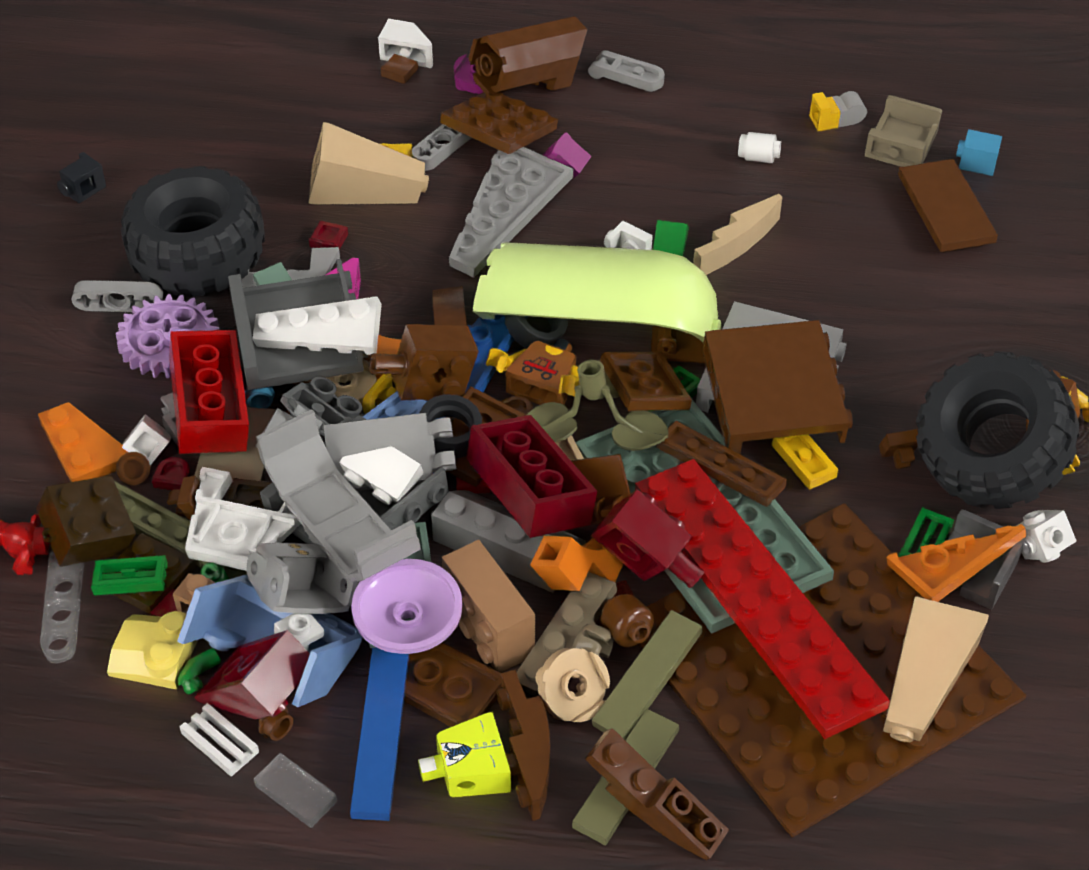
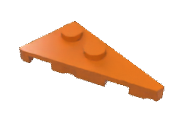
M1021 524L1018 526H1005L997 528L994 535L975 539L972 534L946 540L938 545L921 546V552L898 557L897 552L892 553L886 557L887 565L922 597L939 602L1025 538L1026 528Z

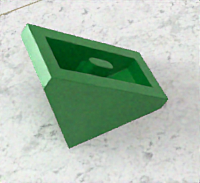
M657 220L653 250H660L684 257L689 225Z

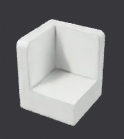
M145 414L127 436L122 448L127 452L143 454L151 465L169 443L171 436L166 429Z

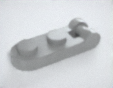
M606 50L601 51L596 57V61L588 68L589 75L594 79L605 77L648 92L656 91L664 84L665 74L662 68Z

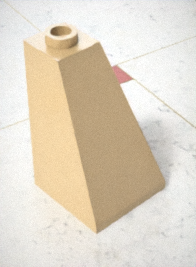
M323 122L312 163L308 203H418L421 192L425 193L427 190L429 176L424 175V162L330 123Z
M915 596L883 728L884 732L891 733L890 736L902 742H912L913 739L921 740L978 647L988 621V614Z

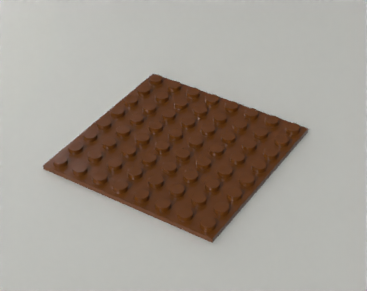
M843 503L798 527L834 570L833 580L810 589L803 594L890 700L915 596L924 597L887 565L886 557L892 554V552ZM679 590L646 606L653 614L654 624L649 637L638 645L643 650L671 610L702 626V634L667 683L792 838L1022 702L1027 696L978 644V647L920 741L913 739L912 742H902L890 736L891 733L884 732L883 728L888 709L824 739L736 623L711 634Z

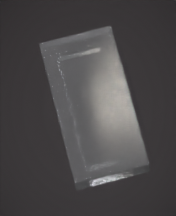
M281 753L254 778L255 786L310 828L337 802L336 794Z

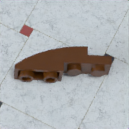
M516 670L501 673V688L496 690L501 710H508L511 718L507 720L511 737H509V753L505 755L511 776L516 775L519 785L516 786V793L521 808L528 807L532 821L541 817L549 787V725L541 695L526 699Z
M613 728L603 733L586 756L585 760L609 782L605 789L646 824L689 852L708 860L728 833L729 829L675 777L666 780Z

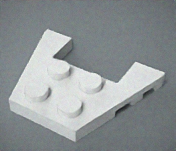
M202 467L199 475L201 480L200 488L197 489L195 496L197 503L195 514L191 516L185 550L188 558L247 571L248 557L252 552H256L258 545L261 543H282L301 523L288 509L285 502L280 510L276 512L222 500L233 482L230 472Z

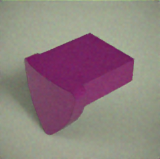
M567 132L542 154L549 159L573 168V179L580 174L591 158V155L578 145Z

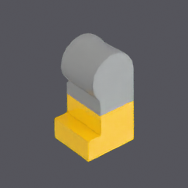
M854 91L845 92L841 96L827 98L823 92L812 94L809 116L817 131L854 125L866 117L867 109L859 95Z

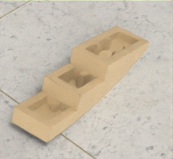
M780 194L774 195L730 214L729 225L713 231L712 242L694 249L693 264L707 275L748 251L780 219L782 196Z

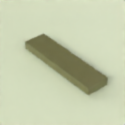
M671 610L592 719L593 727L602 732L613 728L626 741L645 710L649 709L702 634V626Z
M646 709L629 734L626 742L655 769L677 735L679 724ZM602 776L572 821V828L606 846L629 809L605 789L609 782Z

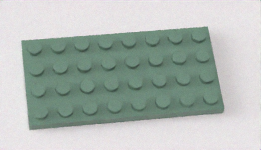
M693 400L690 410L652 411V413L663 420L667 428L675 421H678L725 446L723 436ZM614 427L576 442L584 459L620 454L630 493L635 491L636 482L684 463L656 448V445L636 451L622 449L613 441L612 430ZM708 476L802 593L833 580L834 570L775 499L765 507ZM669 569L664 570L711 634L735 623L701 578L693 587L688 588Z

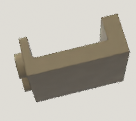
M889 95L886 99L884 112L876 128H871L868 134L865 157L901 167L923 164L938 132L942 109Z

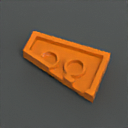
M69 402L38 413L40 423L71 482L103 477L116 472L118 460L121 456L128 453L122 448L123 445Z

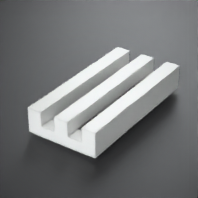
M207 703L202 707L203 712L200 715L196 712L191 716L192 721L189 724L184 722L179 726L181 734L232 777L259 753L258 745ZM210 720L215 726H217L222 732H224L229 738H231L246 752L243 753L238 747H236L232 742H230L225 736H223L207 721ZM202 729L220 747L230 753L236 761L232 763L196 730Z

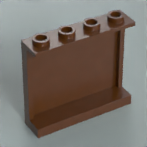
M820 320L705 331L702 352L725 447L741 454L743 441L837 432L839 442L845 443L848 429H851L853 425L852 413L850 409H845L844 386L837 381V363L834 357H830L829 336L827 332L823 333Z

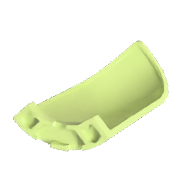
M501 243V248L493 249L486 260L487 266L490 267L487 275L480 276L473 305V312L482 319L494 320L495 314L638 323L686 332L697 337L703 343L705 331L721 330L716 293L706 274L687 258L660 250Z

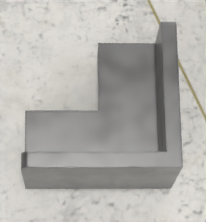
M962 509L957 516L954 531L948 540L972 534L975 539L996 534V529L1003 526ZM1026 537L964 582L959 595L992 610L1019 561Z

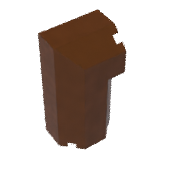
M573 16L473 39L468 58L470 65L475 64L477 72L472 73L474 81L485 94L527 84L538 86L539 82L546 83V88L550 90L569 87L577 67L587 28Z

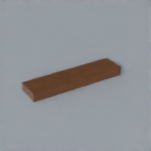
M675 421L668 427V438L656 445V448L682 462L694 459L708 476L765 507L786 487V479L678 421Z

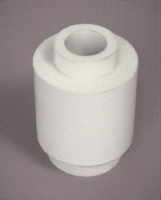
M748 132V135L741 134L738 148L739 157H744L746 161L773 163L774 158L780 157L781 141H777L776 135Z

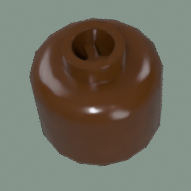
M621 594L606 602L602 610L600 622L602 627L610 630L612 633L611 638L618 645L628 648L641 644L649 637L654 619L651 611L635 596Z

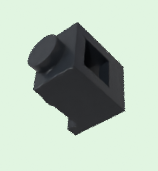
M84 152L79 154L77 161L59 171L61 180L57 182L58 189L64 196H69L79 204L107 187L102 165Z

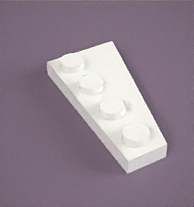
M377 296L256 314L252 339L257 347L295 349L297 346H305L310 351L334 348L339 353H352V350H362L366 355H371L372 353H377L382 304Z

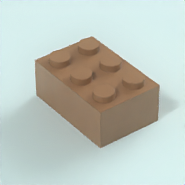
M478 539L443 556L442 568L455 579L462 596V614L459 620L460 629L467 639L472 638L482 661L486 665L490 663L494 670L500 673L524 662L535 645V613L481 541Z

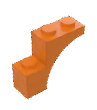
M544 536L530 566L551 589L580 591L588 571L616 582L623 563L594 538L582 546L572 537Z

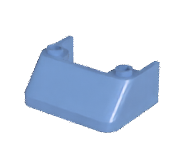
M242 575L195 589L177 642L186 644L204 638L209 641V645L212 648L228 651L230 648H236L273 635L274 623L293 613L271 610L261 601L253 585L248 580V576ZM330 613L311 614L323 627L324 636L308 645L310 655L293 699V705L300 707L328 694L360 646L363 637L355 626Z

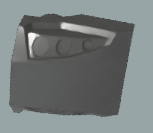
M315 377L311 383L301 382L283 394L280 400L295 417L312 409L315 412L319 434L325 436L324 425L351 422L362 410V405L356 398L348 395L337 397L335 394L336 385L325 377Z

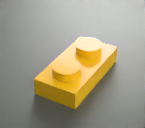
M809 434L773 438V448L809 490L837 478L838 468Z

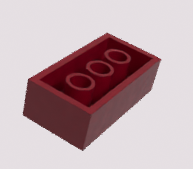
M532 415L471 426L467 452L468 462L529 538L591 525L597 490Z

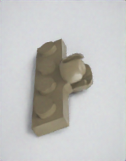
M588 571L580 591H571L516 672L525 693L534 697L539 696L538 684L535 679L536 673L544 665L545 661L560 649L580 648L593 652L598 656L609 657L613 646L612 633L609 629L597 625L596 622L600 618L606 602L613 598L617 592L615 582Z

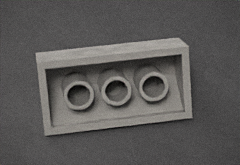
M469 490L449 491L431 515L433 541L457 550L479 539L502 571L552 593L555 590L551 589L530 566L543 537H572L580 545L586 544V540L565 531L529 538L504 505Z

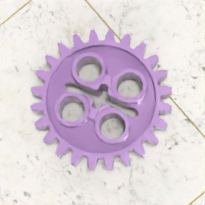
M168 294L164 301L155 296L154 303L150 304L148 301L143 300V308L132 306L133 315H123L124 322L118 323L119 331L116 332L119 354H122L124 363H130L132 370L140 367L141 375L151 370L153 378H156L160 372H165L166 378H170V331L219 330L218 319L214 318L213 310H206V303L203 302L196 305L194 297L185 302L183 295H180L177 300H172L171 294Z

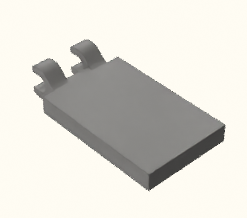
M426 413L324 425L326 449L337 470L342 475L345 474L339 463L342 457L390 446L421 464L424 473L416 484H421L441 467L445 471L457 469L454 451H443L435 454L434 439L453 437L450 418H440L427 422ZM348 481L356 491L373 490L364 483L361 487H358Z

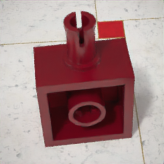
M638 489L615 504L591 535L643 581L669 569L688 588H691L704 574L703 569H700L681 552L692 537L685 531L684 524L676 517L668 516L664 513L651 495L640 492Z

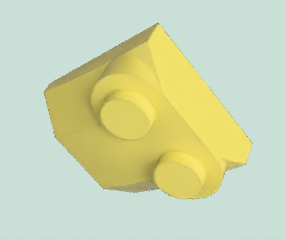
M173 611L162 617L133 614L124 620L111 649L107 670L108 676L177 690L179 686L177 678L185 663L190 660L198 641L195 640L186 644L177 642L186 613Z

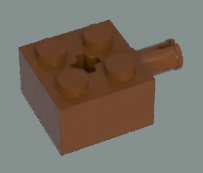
M406 324L398 353H372L369 367L372 375L391 374L401 400L417 399L429 401L433 397L444 394L462 397L465 394L479 350L468 326Z

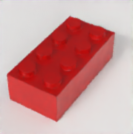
M236 330L170 331L169 361L179 454L247 451L249 421Z

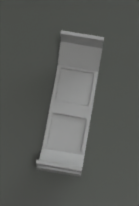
M312 409L256 436L261 461L272 482L275 484L279 496L308 533L317 540L328 557L351 582L355 580L356 582L363 581L421 550L415 523L412 520L390 530L337 470L319 435L315 412Z

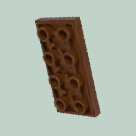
M954 159L899 167L898 176L940 252L996 243L998 234Z

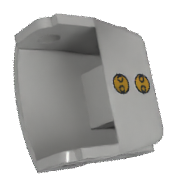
M261 543L257 546L256 552H252L247 560L248 580L253 585L261 601L276 612L325 614L349 611V606L352 605L353 594L359 583L356 580L351 582L323 551L321 545Z

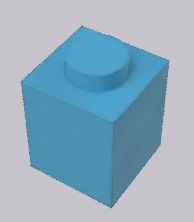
M968 129L966 140H960L957 148L956 157H961L959 169L993 176L1002 136Z

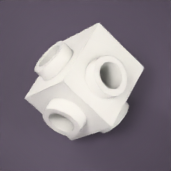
M1064 510L1033 511L1023 517L1024 521L1020 523L1026 528V539L1021 551L1024 559L1040 560L1042 563L1050 562L1057 559L1062 550L1076 542Z

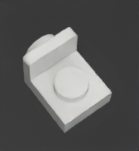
M622 221L614 230L611 229L607 233L604 245L607 248L652 250L653 235Z
M293 613L274 623V634L288 630L307 651L309 650L308 645L324 636L323 627L311 614Z

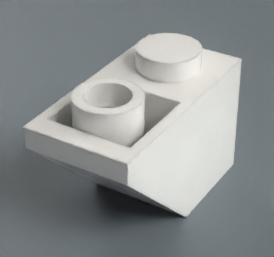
M392 446L344 456L339 462L343 471H345L343 476L348 481L358 487H361L363 483L374 490L372 495L386 505H390L391 502L397 504L408 495L424 473L421 464Z

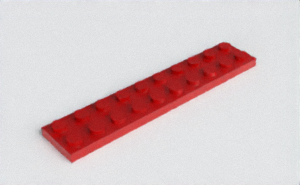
M694 459L635 483V490L638 489L640 492L651 495L664 513L668 516L676 517L684 524L685 531L692 537L681 552L700 569L704 570V574L701 577L703 582L824 739L888 709L890 702L888 697Z

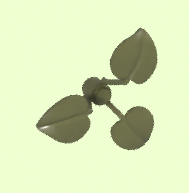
M601 359L598 361L587 360L578 366L577 371L580 385L575 387V398L571 410L568 411V408L561 403L548 402L535 407L527 414L533 416L554 442H559L567 439L577 430V422L572 417L577 414L581 395L589 400L603 399L605 396L615 420L620 423L612 430V438L617 446L631 451L643 450L663 442L669 435L666 424L652 412L646 410L631 411L625 418L619 414L613 398L619 397L607 376L604 365L600 362Z

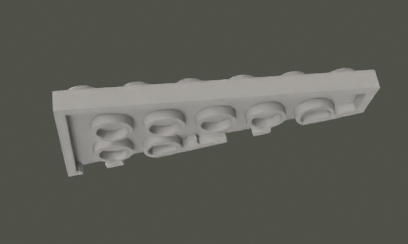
M525 147L511 154L498 150L491 160L490 170L485 174L473 201L472 211L466 217L465 227L462 233H459L451 251L449 266L475 277L487 265L486 260L493 249H500L501 243H509L573 178V168Z

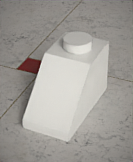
M388 19L378 37L380 60L388 61L394 54L418 61V66L432 68V43L415 23Z

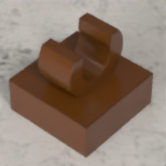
M918 429L886 434L879 444L882 458L894 456V463L897 469L910 467V462L915 461L914 451L918 447L916 439Z
M196 476L183 478L181 489L170 491L167 500L168 505L177 504L175 514L186 516L189 521H191V516L195 514L197 504L195 496L201 483Z

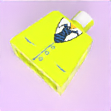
M492 712L440 731L436 735L438 755L418 759L422 781L425 782L444 777L449 796L451 797L511 792V772Z

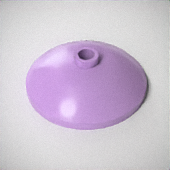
M402 559L369 578L360 581L352 598L353 621L361 636L381 650L398 654L418 653L437 646L452 634L461 618L462 596L455 579L440 566L419 559ZM407 618L413 619L410 621H404Z

